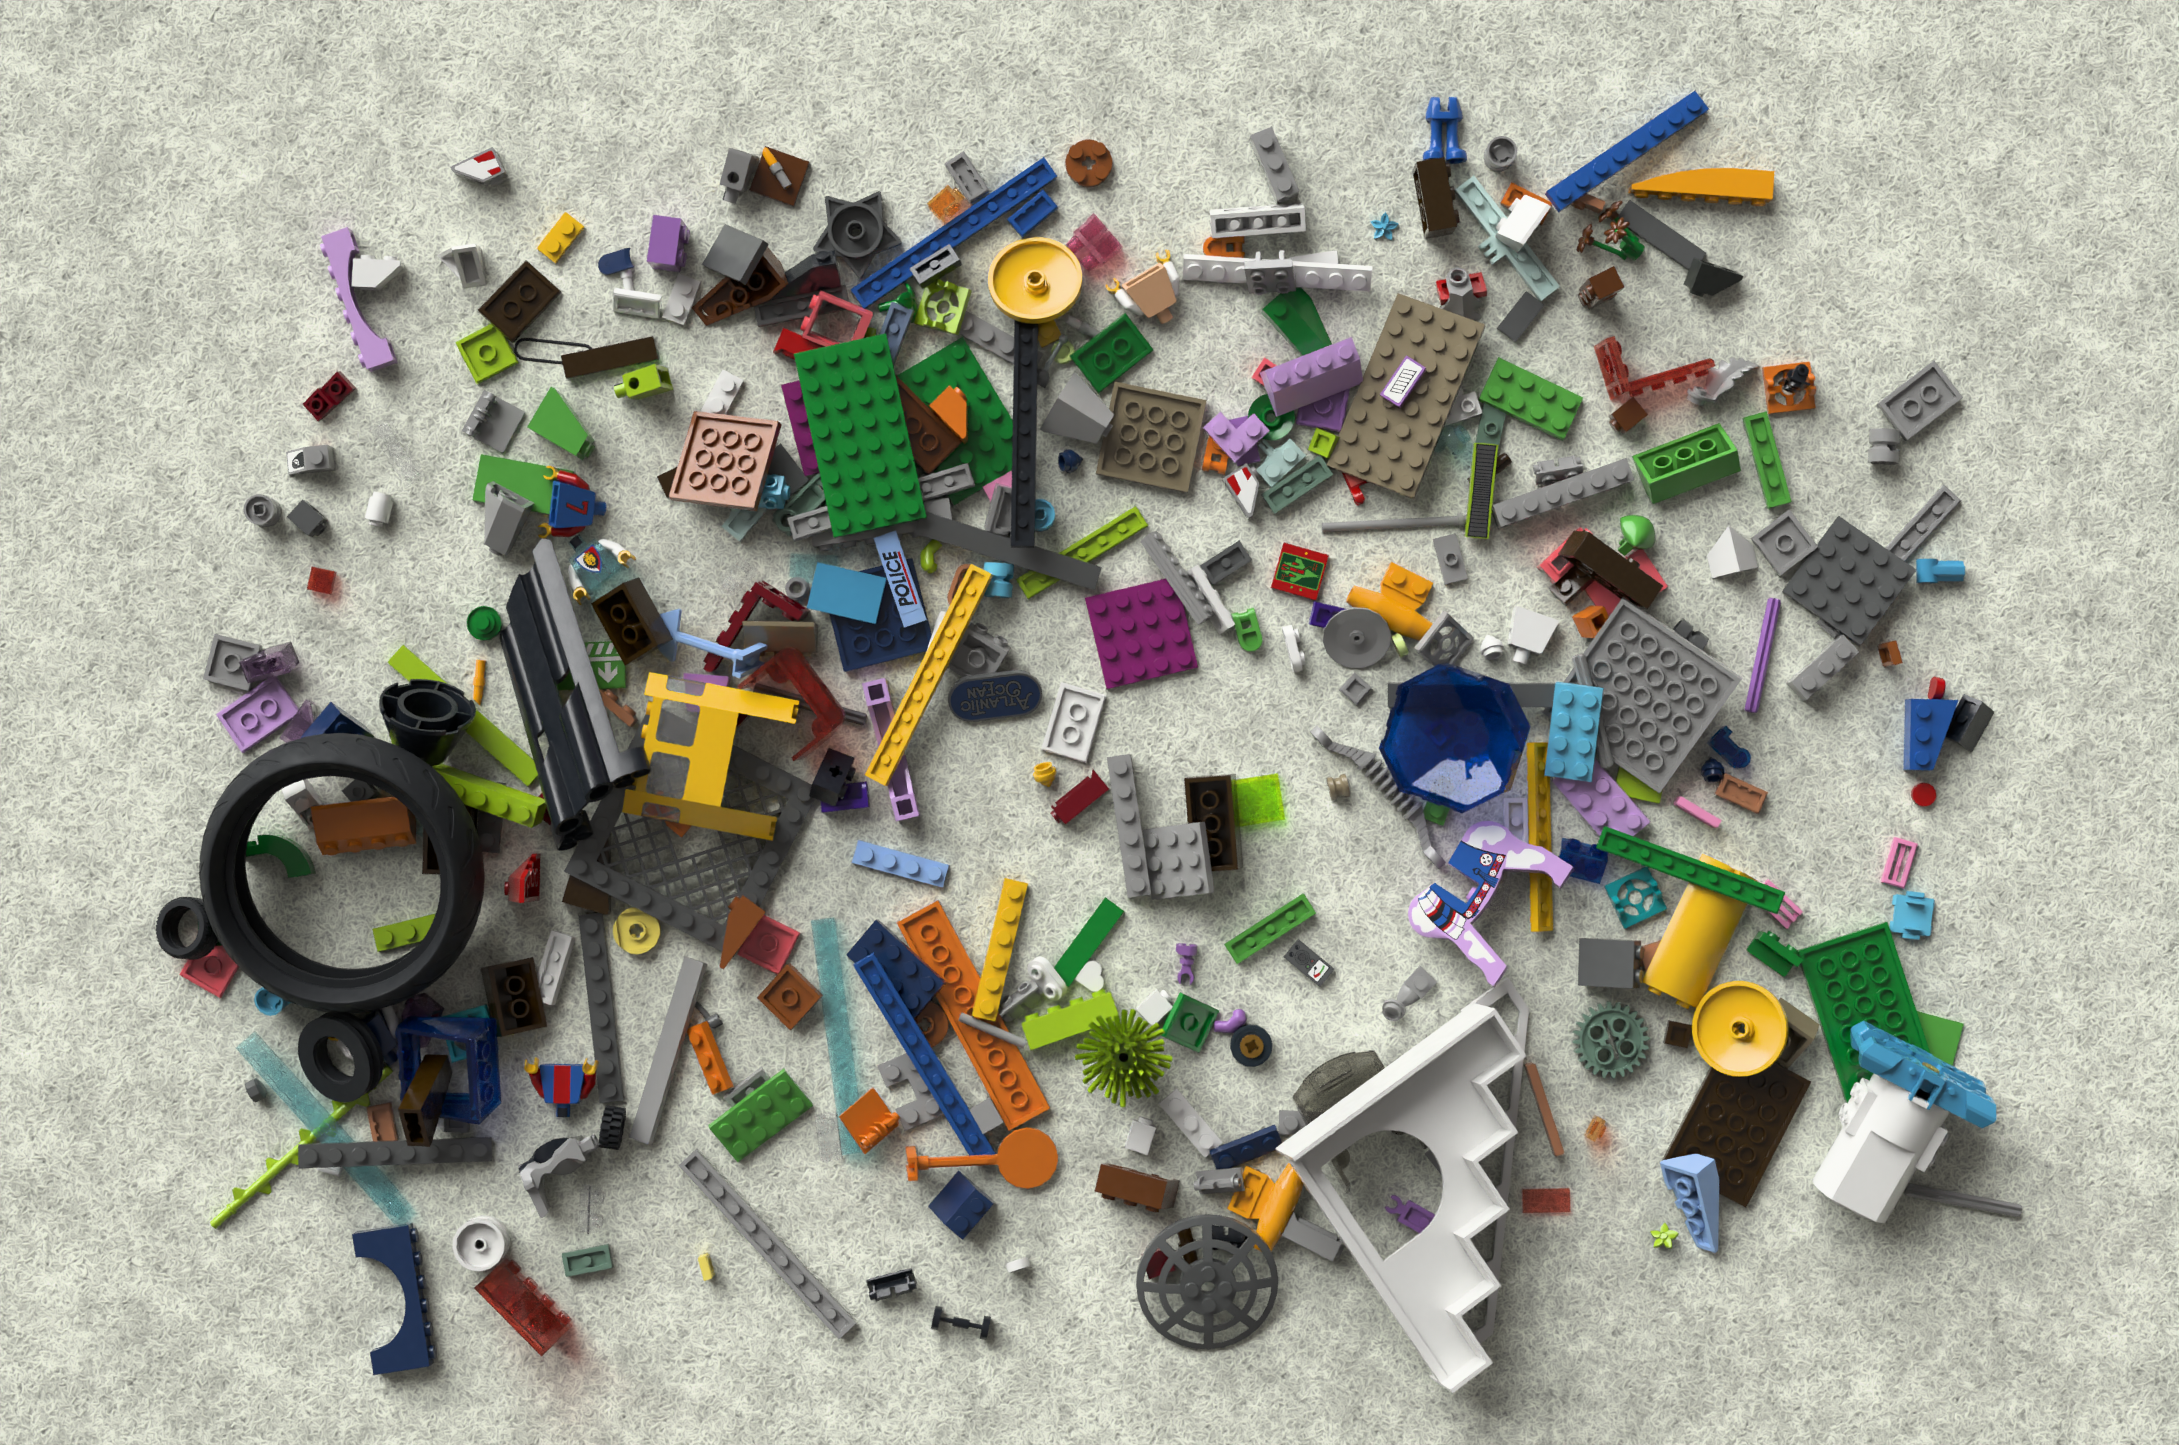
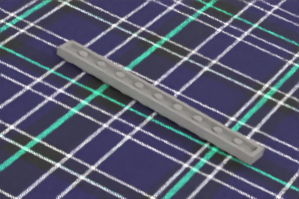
M695 1149L679 1164V1167L838 1339L857 1323L698 1149Z

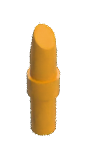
M476 660L475 677L473 679V699L479 705L482 702L483 688L485 686L486 660Z

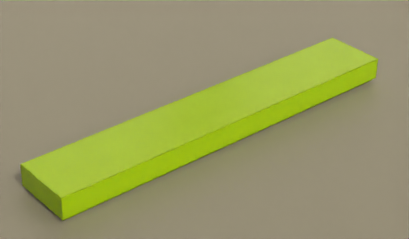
M1135 506L1059 554L1089 563L1148 527V524ZM1033 570L1016 579L1027 599L1032 598L1061 580Z

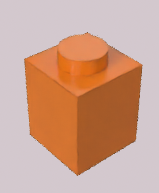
M1590 605L1572 616L1581 637L1595 638L1609 616L1604 606Z

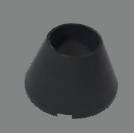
M411 679L409 684L398 686L399 683L397 682L388 686L380 695L379 709L392 744L413 753L431 767L443 763L474 721L476 707L473 700L469 701L464 697L465 692L459 688L435 680Z

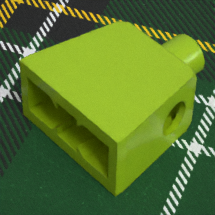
M657 364L622 375L623 383L614 385V391L618 399L628 396V398L639 400L673 390L668 368Z

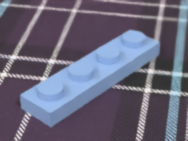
M861 840L857 842L852 863L942 888L949 867L948 864Z

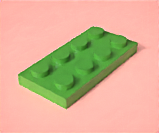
M1498 357L1478 401L1486 403L1515 419L1563 441L1583 397Z
M783 1068L708 1126L733 1158L739 1162L810 1109L813 1104Z

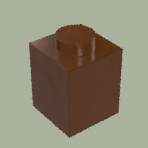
M1632 397L1608 416L1611 419L1609 424L1616 433L1621 432L1625 434L1648 414L1638 401Z

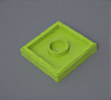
M492 324L455 342L477 385L519 363L506 337Z

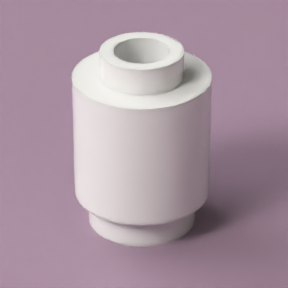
M373 492L365 515V519L369 520L370 525L383 527V523H389L393 506L391 495Z

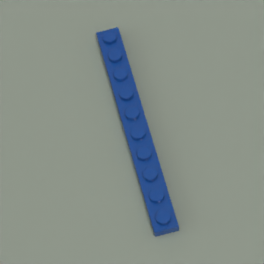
M1043 157L851 289L852 293L861 306L867 309L912 278L913 274L909 268L948 244L953 249L1054 181L1057 178L1056 173L1045 157Z
M873 952L853 964L969 1156L996 1154L986 1135L981 1132L969 1107L875 953Z

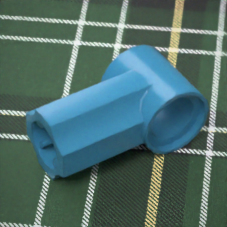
M1916 559V583L1964 581L1965 566L1963 561Z

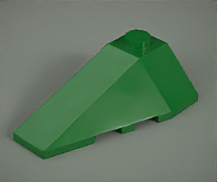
M1296 287V291L1280 293L1262 309V315L1300 356L1332 345L1312 298L1302 287Z

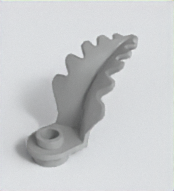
M1462 268L1452 269L1446 276L1449 299L1441 309L1474 321L1480 320L1482 316L1475 309L1480 308L1482 302L1473 294L1468 273Z
M1732 357L1730 358V363L1721 360L1718 369L1712 367L1709 370L1704 388L1699 386L1688 388L1687 399L1701 406H1704L1705 402L1716 403L1723 393L1733 387L1734 380L1741 378L1744 375L1743 373L1751 369H1758L1759 366L1749 360L1745 361L1743 358H1739L1737 361Z

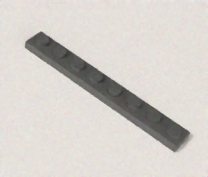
M603 914L578 915L594 1058L599 1061L596 1069L599 1102L623 1101L624 1095Z
M492 1137L433 1139L430 1147L407 1146L406 1140L298 1144L299 1169L492 1161Z

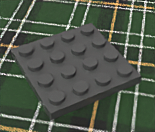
M1838 515L1818 542V547L1809 554L1782 592L1852 642L1861 646L1914 575L1916 569Z

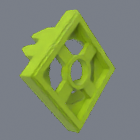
M938 279L924 288L914 324L959 335L972 290ZM945 290L943 298L937 302L929 300L934 293ZM952 293L957 296L959 307L953 306V303L950 301ZM947 301L950 305L948 312L940 314L938 310L939 305ZM927 307L935 309L937 313L936 321H932L928 317ZM950 314H956L951 321L943 324L945 317H948Z

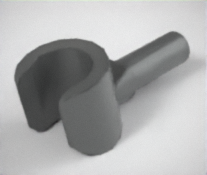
M698 1001L696 1002L695 1008L703 1015L705 1021H708L711 1028L715 1029L723 1024L717 1013L710 1016Z

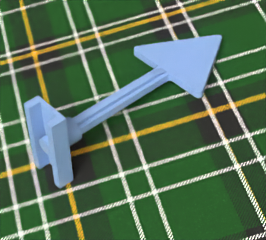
M680 608L660 614L673 640L658 648V650L670 662L676 660L677 645L680 642L731 659L734 662L732 676L742 678L765 667V662L759 661L760 652L767 650L768 645L759 642L744 650H734L680 632L682 613Z

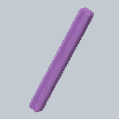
M1769 598L1767 600L1745 704V711L1757 713L1760 705L1781 600L1776 598Z

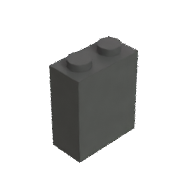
M1579 938L1578 986L1640 988V984L1643 982V970L1640 969V964L1644 957V947L1641 946V940Z

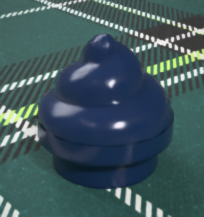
M1071 449L1064 450V452L1058 455L1059 468L1067 473L1076 471L1083 461V458Z
M1710 757L1701 767V775L1706 782H1718L1723 779V774L1725 773L1723 765L1715 758Z

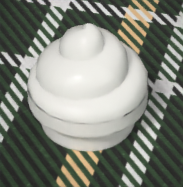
M1487 635L1482 642L1480 652L1486 660H1494L1503 655L1502 650L1504 646L1499 639Z

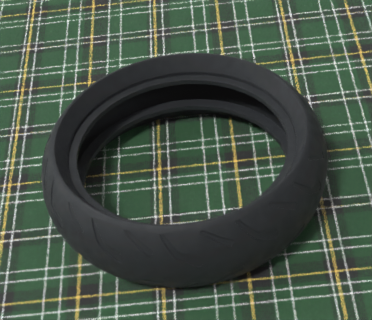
M334 733L306 736L275 747L253 760L232 780L217 801L203 835L199 863L200 889L205 911L215 935L229 957L254 982L270 993L302 1007L324 1012L359 1013L379 1010L405 1001L431 986L446 973L465 949L475 929L484 896L485 873L480 839L474 822L456 791L433 767L413 753L389 742L356 734ZM336 776L352 778L372 784L388 792L415 815L432 842L440 870L438 908L428 933L418 946L404 956L386 964L369 968L348 969L328 966L310 960L288 947L272 932L259 914L249 890L246 875V850L248 839L258 814L270 798L279 790L293 783L316 777Z

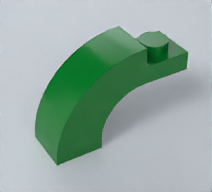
M271 834L257 835L258 845L256 841H249L247 844L246 857L260 854L273 855L284 864L288 878L316 874L314 864L308 853L298 843L287 837Z

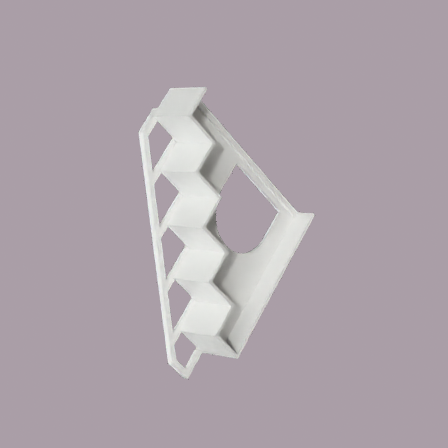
M1507 977L1498 982L1495 988L1491 987L1461 1009V1013L1275 1148L1277 1153L1286 1157L1433 1373L1430 1375L1431 1379L1451 1393H1454L1493 1363L1480 1344L1493 1334L1498 1288L1501 1287L1499 1277L1506 1214L1510 1210L1507 1205L1515 1135L1518 1133L1516 1123L1523 1060L1527 1056L1524 1051L1529 1014L1528 1006ZM1505 994L1509 996L1519 1011L1517 1034L1514 1036L1497 1010L1489 1007ZM1513 1066L1509 1108L1504 1111L1487 1085ZM1394 1130L1405 1132L1418 1138L1431 1150L1441 1170L1443 1191L1438 1211L1430 1224L1421 1233L1389 1257L1382 1260L1320 1168L1362 1137L1378 1131ZM1504 1144L1500 1184L1495 1187L1478 1162ZM1496 1220L1492 1259L1485 1262L1470 1239ZM1487 1297L1485 1323L1472 1333L1461 1316Z

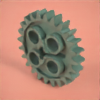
M1607 1001L1606 1008H1603L1601 1003H1597L1596 1011L1591 1007L1588 1008L1589 1016L1581 1014L1584 1021L1583 1023L1576 1021L1580 1030H1573L1572 1033L1578 1035V1039L1572 1040V1043L1579 1044V1047L1573 1051L1582 1054L1577 1059L1579 1062L1587 1061L1584 1065L1585 1069L1593 1066V1074L1596 1075L1601 1070V1077L1605 1078L1609 1072L1611 1078L1615 1079L1616 1072L1624 1077L1625 1069L1631 1073L1633 1072L1631 1065L1641 1066L1637 1059L1639 1057L1646 1058L1642 1053V1049L1646 1050L1649 1047L1643 1043L1649 1040L1650 1037L1643 1035V1032L1647 1031L1648 1027H1640L1644 1019H1635L1637 1011L1634 1010L1629 1014L1630 1006L1626 1005L1621 1010L1619 1002H1616L1614 1008H1612L1611 1002ZM1621 1018L1624 1022V1027L1620 1031H1615L1613 1029V1022ZM1603 1020H1607L1611 1036L1616 1037L1613 1044L1618 1053V1060L1614 1058L1612 1045L1605 1041L1609 1039V1036L1604 1027ZM1594 1026H1599L1602 1033L1600 1037L1593 1039L1590 1031ZM1625 1041H1629L1631 1044V1050L1627 1054H1623L1620 1050L1621 1044ZM1606 1048L1609 1056L1607 1060L1600 1061L1598 1059V1052Z

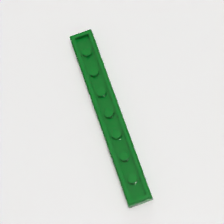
M1606 826L1603 827L1596 846L1599 850L1774 914H1778L1785 892Z

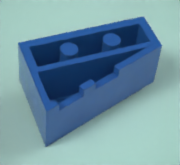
M1905 699L1903 770H1934L1958 700Z

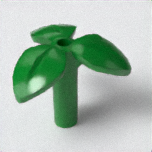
M905 283L907 287L906 292L900 294L896 300L879 303L878 308L880 312H886L889 310L891 302H895L905 308L915 310L911 323H914L918 311V304L915 302L916 295L913 288L908 283Z

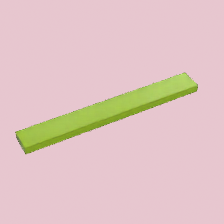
M402 645L388 661L409 682L411 679H428L447 683L405 645ZM476 709L474 721L466 732L529 787L538 777L534 760Z

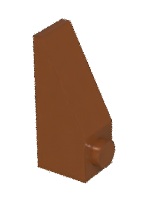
M744 895L741 898L736 896L728 906L731 911L728 915L720 968L723 970L766 912Z

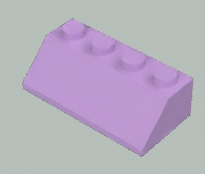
M1352 337L1260 372L1276 417L1357 386L1363 381L1360 358Z

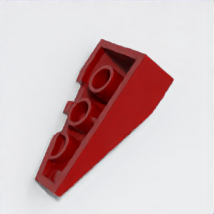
M541 853L530 855L508 877V881H505L504 894L508 896V901L517 903L540 901Z

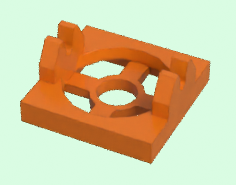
M1810 362L1762 368L1768 414L1816 408L1814 398L1816 394V386H1814L1815 376L1811 374ZM1799 364H1804L1809 369L1805 382L1810 383V386L1804 389L1806 393L1799 403L1794 404L1793 396L1795 394H1784L1782 392V385L1774 386L1773 379L1780 372H1783V378H1785L1790 370L1795 369ZM1775 393H1780L1786 397V405L1779 403L1775 399Z

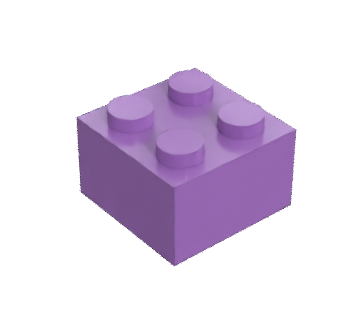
M653 215L647 263L652 269L680 272L681 267H685L687 253H684V243H689L690 230H687V226L681 218Z

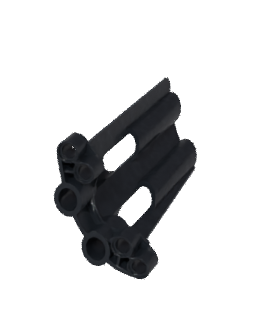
M541 538L532 551L535 559L532 569L524 575L519 574L506 604L510 624L505 629L500 630L499 639L538 773L541 791L551 819L550 829L557 850L564 851L575 847L577 841L587 839L593 835L588 814L583 810L589 802H596L605 798L611 793L613 787L624 788L632 785L635 782L634 778L649 774L651 767L644 747H635L619 752L552 541ZM570 671L575 689L563 707L557 684L562 682ZM544 731L549 743L545 760L538 738Z

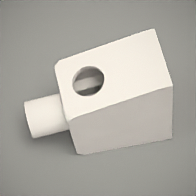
M1515 606L1508 638V645L1517 648L1513 661L1526 665L1530 653L1541 655L1559 620Z

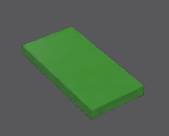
M481 454L472 500L485 503L486 486L494 481L534 502L532 512L550 515L553 481H557V478L554 480L545 479L543 475L551 477L553 470L543 465ZM557 468L558 472L563 470L574 474V471Z

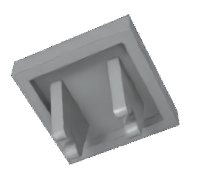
M1279 250V259L1262 260L1261 251L1256 252L1255 261H1244L1249 294L1262 295L1270 292L1288 293L1296 291L1292 259H1285L1284 250Z

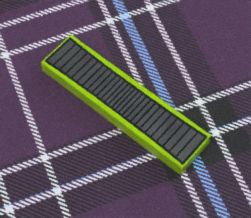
M1473 444L1464 537L1489 539L1498 453L1497 444Z

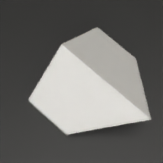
M470 244L452 247L437 255L461 280L463 288L486 285L482 251L478 245Z
M1731 526L1726 528L1707 555L1712 578L1758 568L1753 544Z

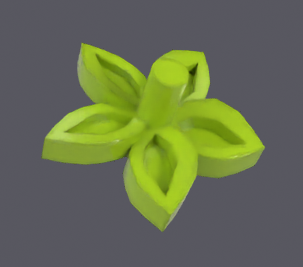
M1666 1223L1661 1226L1660 1231H1650L1651 1235L1656 1238L1654 1248H1658L1664 1243L1666 1248L1672 1249V1241L1679 1235L1677 1231H1669Z

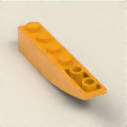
M1704 168L1680 171L1632 184L1628 193H1634L1636 198H1648V195H1658V199L1671 200L1672 196L1681 197L1682 201L1688 202L1695 201V198H1705L1704 202L1718 203L1719 200H1728V204L1740 205L1742 201L1751 202L1752 206H1765L1766 203L1773 199L1775 171L1738 168Z

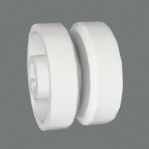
M485 1215L474 1217L463 1224L453 1238L452 1248L455 1258L463 1267L471 1271L491 1269L505 1258L510 1247V1236L506 1226L495 1217ZM479 1240H482L484 1242L483 1247H480L478 1245V1243L480 1242Z

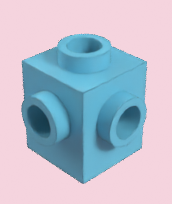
M767 475L759 507L784 509L785 501L790 498V486L786 484L785 476Z

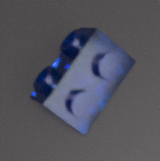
M1562 838L1558 857L1573 866L1574 870L1569 877L1600 884L1608 862V853L1597 849V844L1590 845L1574 838Z

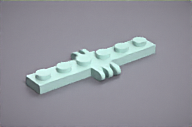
M1474 175L1455 189V193L1489 235V238L1482 242L1478 248L1482 250L1489 245L1490 249L1484 255L1487 258L1493 252L1496 254L1489 261L1492 265L1505 256L1540 302L1560 287L1526 242L1517 253L1495 237L1498 233L1495 227L1503 217L1506 219L1507 217Z

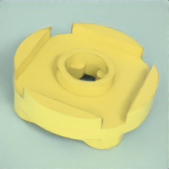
M632 907L624 910L618 916L613 925V936L619 947L626 952L642 954L650 951L657 945L661 936V925L659 919ZM634 924H639V927H643L640 937H636L634 933L631 934V929L635 927Z

